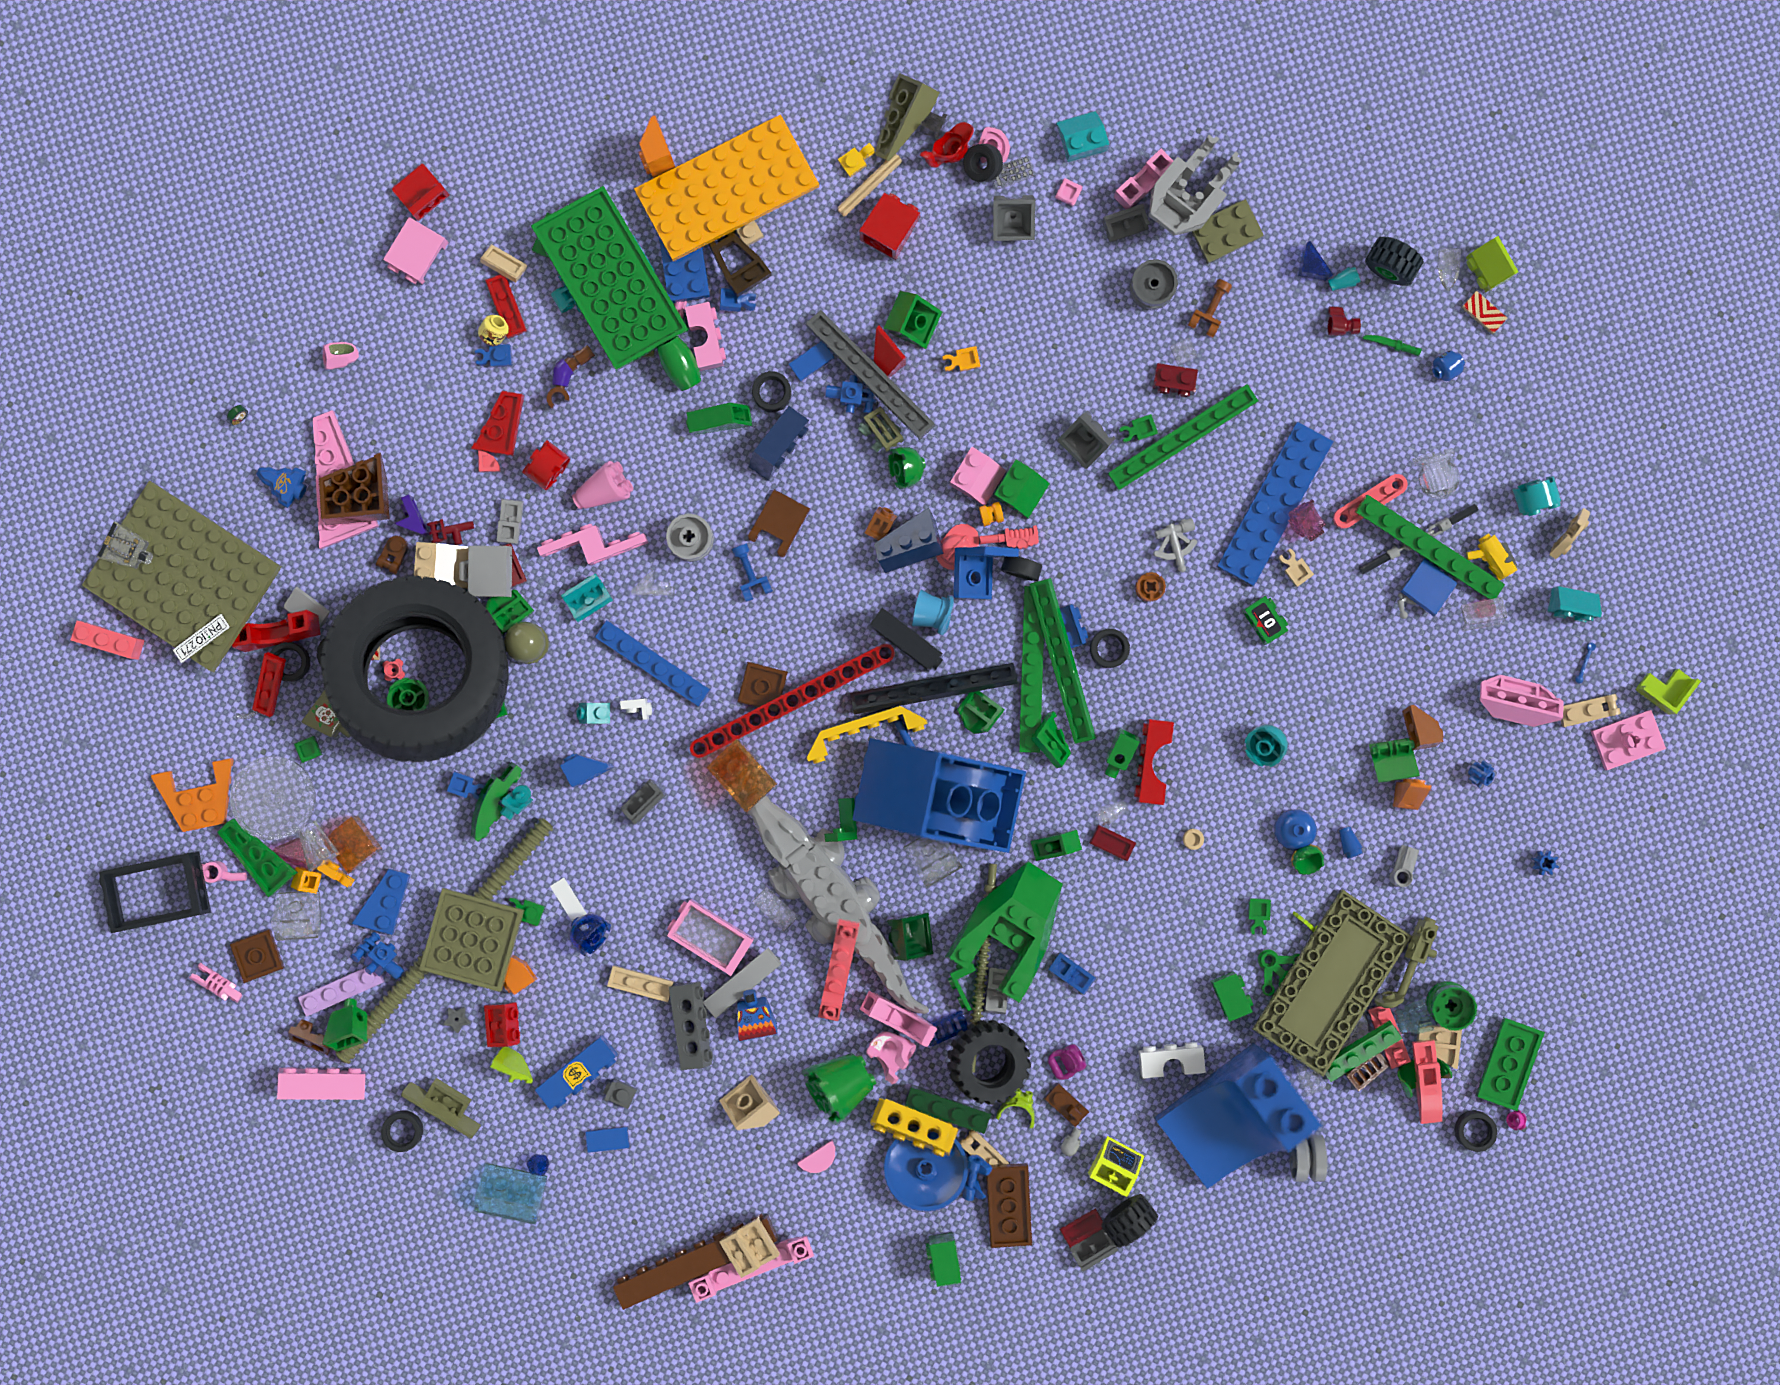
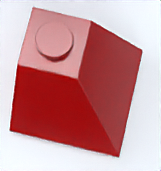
M879 325L876 327L873 362L890 378L906 365V357Z

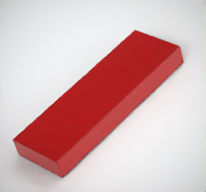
M501 274L486 279L485 281L497 313L504 318L509 327L508 334L506 335L509 339L528 332L508 279Z
M269 652L264 654L252 710L268 717L274 715L286 659Z

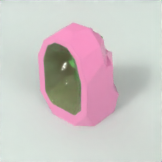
M336 342L323 345L325 369L344 368L348 364L355 362L359 357L358 349L353 344Z

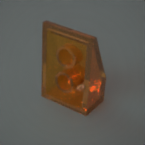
M738 739L731 743L706 767L746 813L777 785L776 781L755 755Z

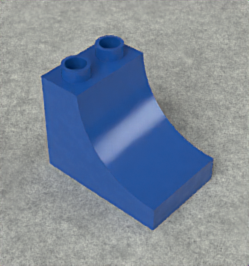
M874 738L869 739L867 752L863 759L864 767L859 790L855 797V809L852 820L919 837L1009 853L1026 771Z
M1254 1042L1154 1117L1207 1189L1256 1158L1275 1151L1289 1152L1323 1126L1271 1055Z

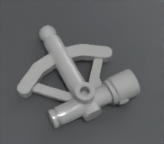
M1183 519L1177 525H1174V523L1166 525V528L1154 532L1156 539L1163 537L1165 539L1159 550H1155L1153 555L1165 560L1175 559L1178 571L1181 573L1186 570L1183 556L1189 554L1197 544V540H1189L1183 535V533L1195 530L1193 519ZM1178 537L1187 543V546L1182 550ZM1170 539L1173 553L1167 554L1163 550Z

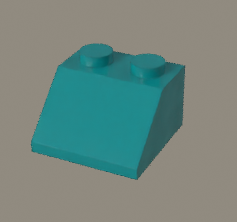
M1096 111L1056 122L1067 162L1108 150L1110 144L1105 127Z

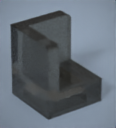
M930 112L924 121L921 122L920 132L938 140L947 122V114L943 113L941 117Z

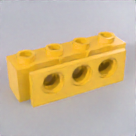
M879 1098L870 1121L871 1125L874 1126L873 1130L885 1134V1131L892 1133V1137L900 1141L905 1139L912 1141V1145L920 1149H924V1147L932 1149V1153L940 1157H944V1154L949 1156L958 1133V1129L952 1127L951 1124ZM891 1117H897L900 1120L897 1124H890L888 1122ZM915 1124L919 1127V1130L910 1132L908 1127ZM930 1132H936L939 1137L936 1140H930L927 1135Z

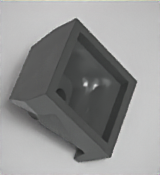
M1023 195L1022 198L1018 197L1017 199L994 196L993 241L1035 240V198L1033 195Z
M1086 411L1057 441L1087 469L1116 438L1114 436L1109 438L1103 427L1092 419L1089 411Z

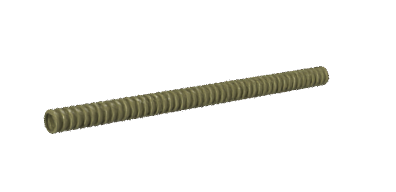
M539 818V822L534 823V828L531 827L529 829L530 832H526V837H522L521 842L516 844L517 847L512 848L513 852H509L508 857L504 858V862L499 863L500 867H496V871L491 873V877H487V881L482 883L483 886L478 887L479 891H475L473 893L474 896L493 900V896L498 894L497 891L502 890L501 886H505L507 884L506 881L511 879L510 876L515 875L514 871H518L519 866L524 864L523 861L528 860V855L531 856L532 851H536V846H540V842L545 840L544 837L549 836L548 832L554 830L553 826L544 818ZM424 951L422 956L417 957L418 961L415 960L413 962L414 965L409 967V971L406 970L404 972L405 975L400 977L401 980L396 981V986L393 985L391 987L392 990L387 992L388 995L383 996L384 1000H380L378 1002L379 1005L374 1007L375 1010H371L370 1015H367V1042L338 1052L335 1051L336 1056L346 1064L351 1063V1059L356 1057L355 1054L360 1052L359 1049L364 1048V1044L369 1042L368 1039L373 1038L372 1034L377 1033V1029L382 1027L381 1024L386 1023L385 1019L390 1018V1014L395 1012L394 1009L399 1008V1004L403 1003V999H407V994H411V990L416 988V984H420V979L423 980L425 978L424 975L429 973L419 970Z

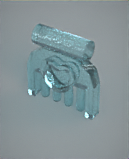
M1426 999L1411 1002L1404 1007V1010L1394 1011L1400 1034H1406L1408 1030L1414 1034L1434 1030L1433 1027L1420 1029L1432 1025V1022L1419 1024L1430 1019V1016L1421 1017L1428 1014V1010L1416 1012L1426 1009L1427 1005L1414 1007L1427 1003Z

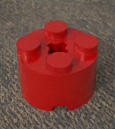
M546 440L540 450L536 449L530 456L532 462L525 466L522 473L541 488L548 490L557 481L556 478L559 474L565 471L571 459L558 447Z

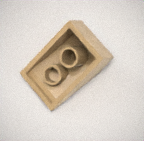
M416 542L414 576H421L422 578L424 576L437 578V580L442 579L451 582L452 585L455 584L463 589H468V582L459 580V563L468 560L469 547Z

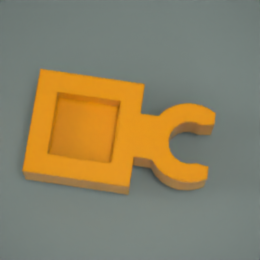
M976 346L956 350L957 356L955 357L952 355H944L942 357L943 361L950 360L952 362L951 366L945 367L946 372L952 371L956 366H959L960 372L980 368Z
M331 860L320 862L317 870L333 880H337L347 888L352 886L355 879L344 874L339 869L340 866Z

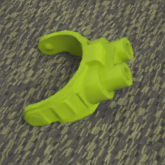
M1018 1088L1015 1091V1097L1012 1099L1008 1097L1006 1102L1001 1104L996 1114V1119H1000L1001 1113L1006 1108L1019 1106L1030 1113L1031 1122L1029 1123V1128L1032 1129L1035 1124L1033 1093L1031 1091L1022 1092Z

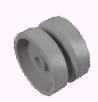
M684 514L678 516L670 523L667 528L666 540L668 547L677 557L684 561L694 562L702 560L710 553L713 548L714 535L705 519L695 514ZM689 535H694L695 538H692L691 542H688L687 537Z
M1322 1134L1310 1135L1308 1141L1307 1139L1303 1140L1289 1151L1290 1170L1294 1182H1305L1308 1176H1310L1313 1182H1324L1326 1180L1327 1150Z

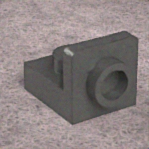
M614 1079L612 1083H607L603 1094L606 1095L604 1101H611L629 1109L637 1088Z

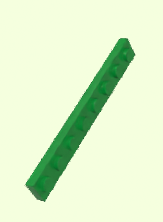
M1246 384L1110 471L1108 476L1117 490L1120 491L1258 402L1257 397L1249 385Z
M1365 495L1356 509V514L1488 600L1494 602L1505 586L1503 582L1371 496Z
M1048 578L1030 583L1074 744L1094 740L1096 735L1052 579Z
M1024 586L1019 752L1040 753L1039 747L1031 738L1041 725L1044 634L1030 586Z

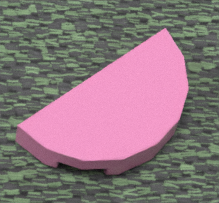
M833 1140L797 1162V1164L803 1170L810 1173H819L826 1170L835 1158Z

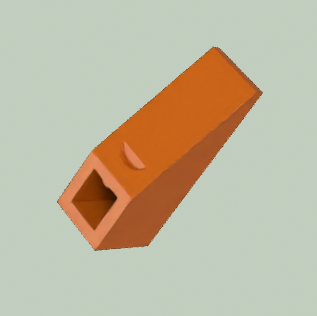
M1403 779V782H1396L1393 807L1418 810L1430 792L1431 786L1425 785V780Z
M512 954L504 987L509 993L512 992L515 995L538 978L526 961Z

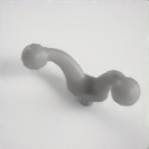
M1399 593L1400 599L1397 601L1400 610L1399 616L1401 619H1406L1408 614L1404 611V602L1413 605L1416 603L1407 596H1403L1402 593Z

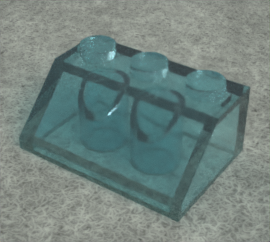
M486 1163L475 1195L474 1212L536 1225L548 1176Z

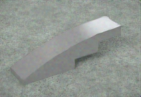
M768 947L704 1000L705 1007L716 1019L743 997L744 991L755 987L782 963Z

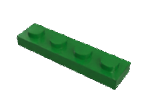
M1390 1020L1340 1050L1325 1075L1330 1082H1333L1402 1039L1400 1033Z

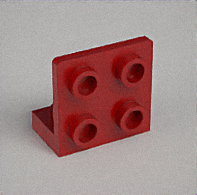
M424 164L419 165L392 188V191L417 221L421 220L450 196Z

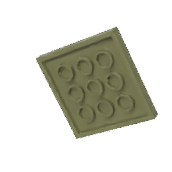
M442 888L419 970L501 992L524 910Z

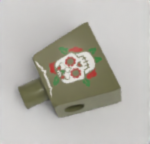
M324 690L301 722L329 737L336 738L341 732L350 738V734L343 728L336 717Z

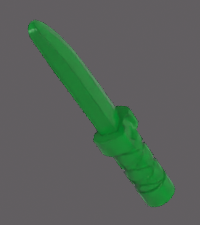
M1378 335L1363 336L1364 340L1394 348L1395 351L1399 352L1401 350L1418 357L1422 350L1421 348L1402 343L1403 341L1393 340Z

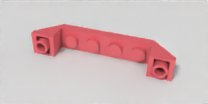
M842 919L838 920L818 1014L820 1018L839 1021L860 923Z

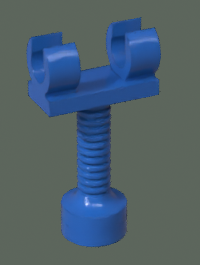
M747 543L733 548L734 557L740 558L749 583L740 586L745 601L753 600L749 588L760 583L765 594L773 592L767 576L760 579L756 578L747 557L748 552H750Z

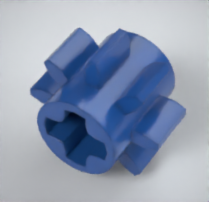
M1485 760L1481 764L1478 762L1473 763L1468 771L1471 783L1479 788L1482 784L1485 786L1491 784L1495 777L1492 765Z
M1549 850L1545 852V855L1542 851H1537L1538 856L1531 858L1534 861L1532 869H1539V875L1542 876L1545 874V871L1548 875H1553L1552 870L1559 868L1555 861L1558 857H1552ZM1544 859L1548 860L1546 867L1542 866Z

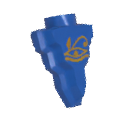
M259 467L256 473L261 482L270 487L271 494L278 498V503L286 508H289L295 499L301 500L306 492L307 485L303 484L306 471L299 468L276 470L271 467Z

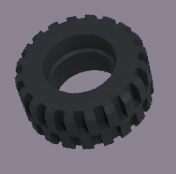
M980 1020L976 1026L973 1023L967 1025L968 1030L965 1032L960 1030L957 1033L960 1036L957 1041L952 1040L950 1045L953 1049L952 1051L949 1050L947 1057L950 1059V1062H947V1069L951 1072L949 1076L955 1083V1086L969 1099H973L976 1103L980 1104L985 1102L988 1105H995V1101L1001 1104L1006 1102L1008 1096L1011 1099L1015 1097V1091L1018 1088L1022 1090L1025 1086L1023 1081L1024 1079L1028 1080L1030 1075L1027 1072V1068H1031V1061L1028 1059L1031 1055L1029 1049L1025 1047V1041L1007 1025L999 1024L995 1020H989L988 1023ZM1000 1045L1005 1051V1063L1001 1071L990 1079H977L972 1071L973 1060L977 1053L986 1046Z

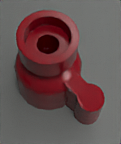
M1329 306L1328 335L1344 336L1346 332L1356 335L1360 333V318L1348 320L1344 314L1343 307Z

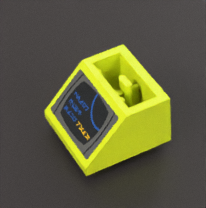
M1107 1136L1088 1171V1175L1090 1178L1128 1197L1137 1180L1144 1155Z

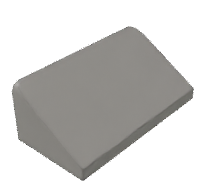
M298 587L293 590L284 604V609L290 613L308 610L319 615L320 628L325 624L330 613L328 609Z

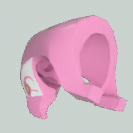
M883 1031L869 1043L866 1053L870 1058L876 1057L884 1070L885 1080L895 1084L899 1079L895 1073L900 1068L905 1069L908 1066V1060L913 1056L916 1045L905 1037Z

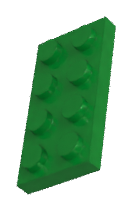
M1503 1017L1475 1096L1517 1111L1545 1032Z

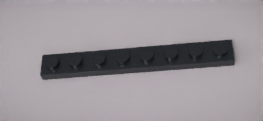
M1008 663L850 693L855 715L1018 684L1014 663Z

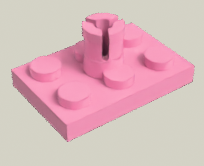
M1652 710L1644 711L1591 731L1605 770H1610L1666 749Z

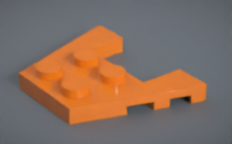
M233 758L212 762L216 784L176 792L172 771L151 775L153 782L182 832L226 823Z

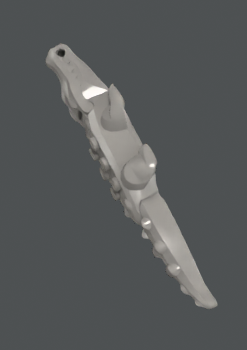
M756 792L746 800L745 808L754 820L765 849L780 864L778 868L774 867L768 871L769 879L775 892L785 899L795 900L801 898L813 913L805 927L818 943L826 944L835 940L839 919L860 923L854 952L861 956L875 970L895 1001L911 1011L927 1014L929 1008L913 998L905 982L900 965L897 960H894L895 954L879 928L871 922L869 912L877 906L880 900L879 890L866 876L853 882L841 867L845 855L842 841L825 842L824 834L832 832L824 828L817 833V837L812 838L797 819L774 805L764 793Z

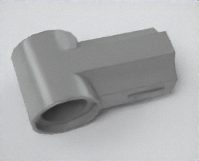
M1404 845L1400 846L1394 869L1389 876L1393 886L1407 887L1412 883V874L1419 850ZM1400 872L1405 875V881L1402 884L1397 880V875Z

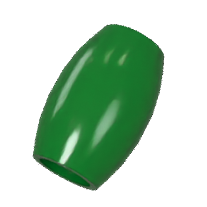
M676 336L668 343L657 347L661 365L668 378L678 389L685 391L701 382L700 369L697 366L696 358L682 339Z

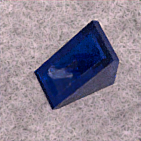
M1307 242L1302 250L1298 276L1328 281L1334 274L1312 242Z

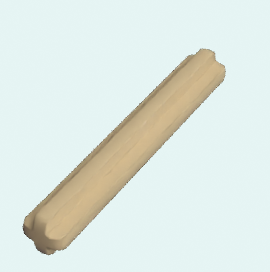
M895 154L890 161L886 160L838 206V212L842 216H846L901 164V158Z

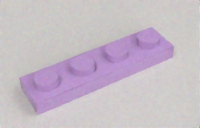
M365 968L300 996L298 999L307 1017L383 983L384 979L382 975L379 977L374 972L371 975L367 974Z

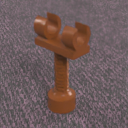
M1217 279L1214 285L1216 292L1206 313L1196 309L1188 323V326L1194 329L1199 319L1210 323L1211 325L1206 335L1212 338L1221 324V321L1213 318L1214 312L1223 295L1229 294L1232 288L1230 283L1221 279Z

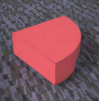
M478 451L479 472H501L498 461L492 455L484 451Z

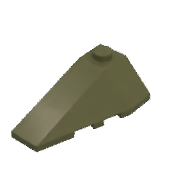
M899 73L890 91L889 99L891 104L889 110L885 111L884 118L887 120L885 128L880 131L875 155L890 161L929 115L940 92L922 82Z

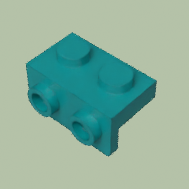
M597 574L585 578L584 581L569 588L561 595L577 622H580L613 601Z

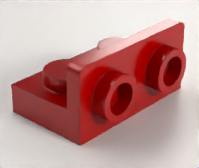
M517 1003L484 1005L487 1047H509L520 1044Z

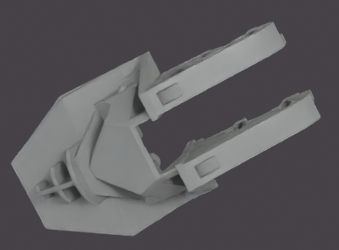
M1208 135L1200 148L1194 152L1187 162L1177 157L1151 190L1149 217L1174 236L1199 230L1204 226L1227 196L1221 188L1242 162V159L1238 157L1239 153L1235 152L1216 177L1207 184L1203 192H1197L1192 197L1185 191L1187 181L1219 140L1217 136L1213 138Z

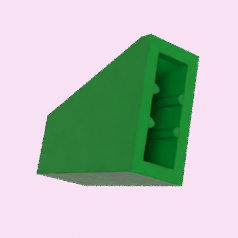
M729 402L686 413V425L689 433L706 434L752 426L749 405Z

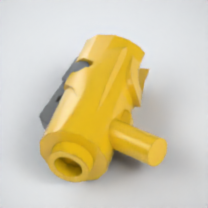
M1486 534L1478 539L1480 543L1477 546L1480 550L1466 552L1467 560L1481 558L1483 561H1487L1489 564L1488 568L1496 575L1498 580H1502L1518 570V565L1508 544L1505 542L1500 543L1495 535Z

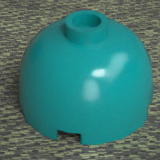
M1268 724L1256 727L1245 739L1246 755L1253 763L1261 767L1264 765L1270 767L1277 765L1284 758L1288 749V742L1283 731L1276 726Z

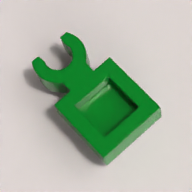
M1152 414L1132 420L1131 424L1133 427L1131 428L1123 426L1119 429V433L1127 431L1129 434L1128 438L1122 440L1123 443L1131 441L1134 436L1140 441L1158 434Z
M510 898L509 901L514 902L516 908L524 910L522 921L539 926L546 906L525 899L524 904H521L519 899Z
M1249 898L1248 919L1254 920V923L1250 926L1251 934H1255V928L1260 926L1262 928L1261 934L1266 935L1267 928L1264 920L1270 921L1271 899Z

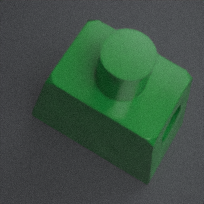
M1119 728L1106 756V763L1109 765L1104 774L1116 779L1120 769L1126 771L1140 743L1137 735ZM1117 754L1123 755L1121 759L1115 758Z
M345 999L344 1008L333 1011L330 1014L322 1044L337 1052L367 1042V1013L357 1007V1000Z

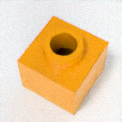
M296 867L295 870L298 873L293 877L290 887L297 891L317 894L322 873L313 869Z

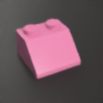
M971 447L952 478L950 486L984 506L989 501L1006 470L987 455Z

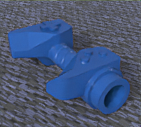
M978 1155L968 1156L967 1167L970 1171L962 1191V1197L967 1201H972L975 1197L981 1200L986 1198V1195L981 1190L977 1174L989 1175L992 1166Z

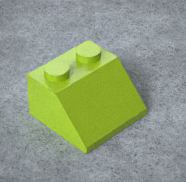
M1499 236L1466 256L1468 268L1474 271L1479 287L1484 289L1486 293L1507 282L1519 272Z

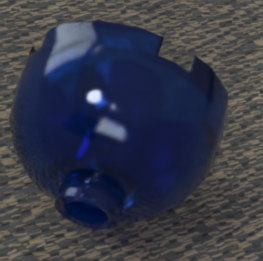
M592 913L575 918L571 923L569 934L571 945L583 956H586L585 953H594L605 942L606 937H603V935L606 933V930L610 932L611 924L603 917Z

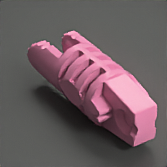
M201 962L197 967L209 975L207 980L205 981L193 973L189 977L225 1001L229 998L238 1003L242 998V994L234 989L236 987L234 983Z

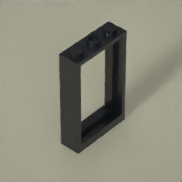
M199 851L99 872V883L104 896L103 904L106 907L107 924L111 933L211 913ZM183 863L191 909L124 922L116 877Z

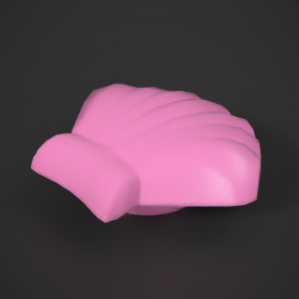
M986 127L978 144H991L1000 151L1003 162H1006L1010 152V145L1006 135L999 129ZM980 158L982 163L987 162L986 158Z

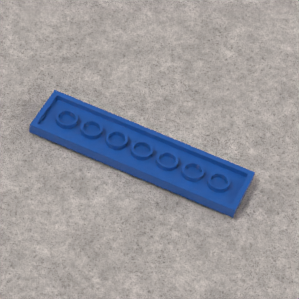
M1298 421L1295 423L1216 567L1252 587L1255 585L1334 441Z

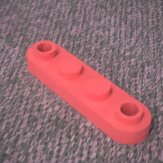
M1394 474L1338 509L1333 515L1334 524L1340 529H1346L1363 519L1355 511L1365 495H1369L1385 505L1405 492L1408 486L1406 478L1401 474ZM1393 482L1398 483V489L1393 488ZM1341 515L1346 516V522L1340 520Z

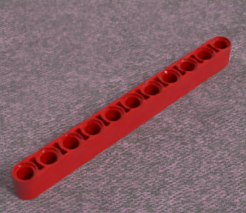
M881 644L715 729L691 743V754L697 758L705 757L879 668L893 659L895 655L894 648L889 644ZM884 647L891 650L890 658H881L879 655L880 649ZM864 657L871 658L873 661L872 667L868 669L863 668L861 660ZM847 666L854 669V675L851 678H845L842 674V670ZM827 676H833L836 680L835 686L831 688L826 687L824 679ZM810 685L817 688V694L814 697H808L805 693V689ZM790 695H796L799 699L798 704L794 707H790L787 704V698ZM773 704L778 705L780 713L777 716H771L768 712L769 706ZM753 714H758L761 717V723L758 726H753L750 723V717ZM736 723L741 724L743 728L740 735H734L731 731V727ZM716 733H721L724 736V742L721 745H716L713 742V736ZM699 742L705 745V752L701 755L697 754L694 750V746Z

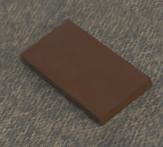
M1028 1163L991 1165L992 1170L989 1175H986L990 1247L1032 1246Z

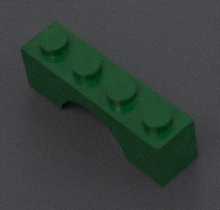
M913 1084L910 1086L905 1101V1107L985 1134L991 1117L990 1110L945 1098L931 1090Z

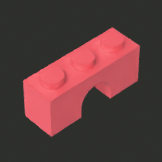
M78 620L71 637V641L139 660L145 641Z

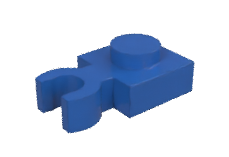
M721 288L720 310L740 312L741 307H744L746 310L753 311L756 304L749 303L748 301H755L756 294L747 293L737 298L731 289Z
M510 344L489 346V352L483 349L475 350L476 354H483L484 356L481 361H476V364L479 366H484L488 362H490L492 368L513 366Z
M454 771L447 792L467 798L468 793H471L475 799H478L479 795L476 793V790L478 788L483 789L484 784H472L473 777Z

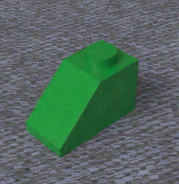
M1077 830L1031 841L1036 861L1064 856L1082 850Z

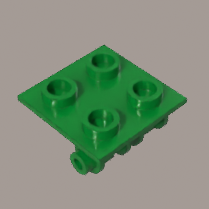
M1404 738L1369 744L1378 783L1420 776L1414 751H1412V748H1415L1414 740Z

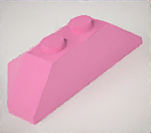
M1498 675L1481 682L1480 701L1492 717L1532 727L1563 719V701L1560 698H1556L1552 692L1541 684L1504 675Z

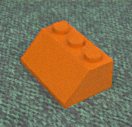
M654 115L650 118L639 143L642 151L638 152L647 175L652 174L653 178L675 168L672 156Z

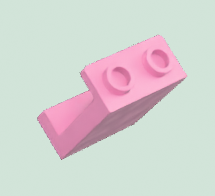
M409 217L383 260L388 264V269L397 274L401 271L406 274L405 278L413 284L417 282L424 284L423 278L440 249L445 250L449 242L441 235Z

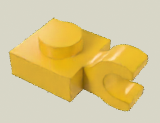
M870 143L865 145L859 152L854 147L840 157L838 161L851 178L867 166L864 160L875 153V149Z

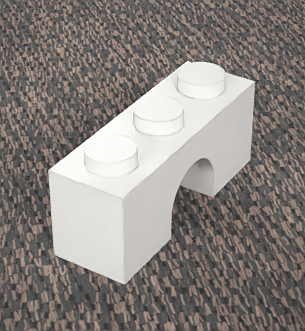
M1197 1042L1185 1043L1183 1047H1177V1044H1166L1161 1049H1156V1046H1145L1143 1050L1138 1051L1140 1075L1142 1078L1164 1077L1163 1067L1170 1059H1177L1181 1062L1182 1072L1185 1075L1206 1073L1204 1050Z

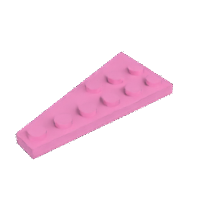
M333 410L313 418L317 474L316 496L320 537L319 549L379 527L377 521L327 525L321 520L319 478L355 465Z

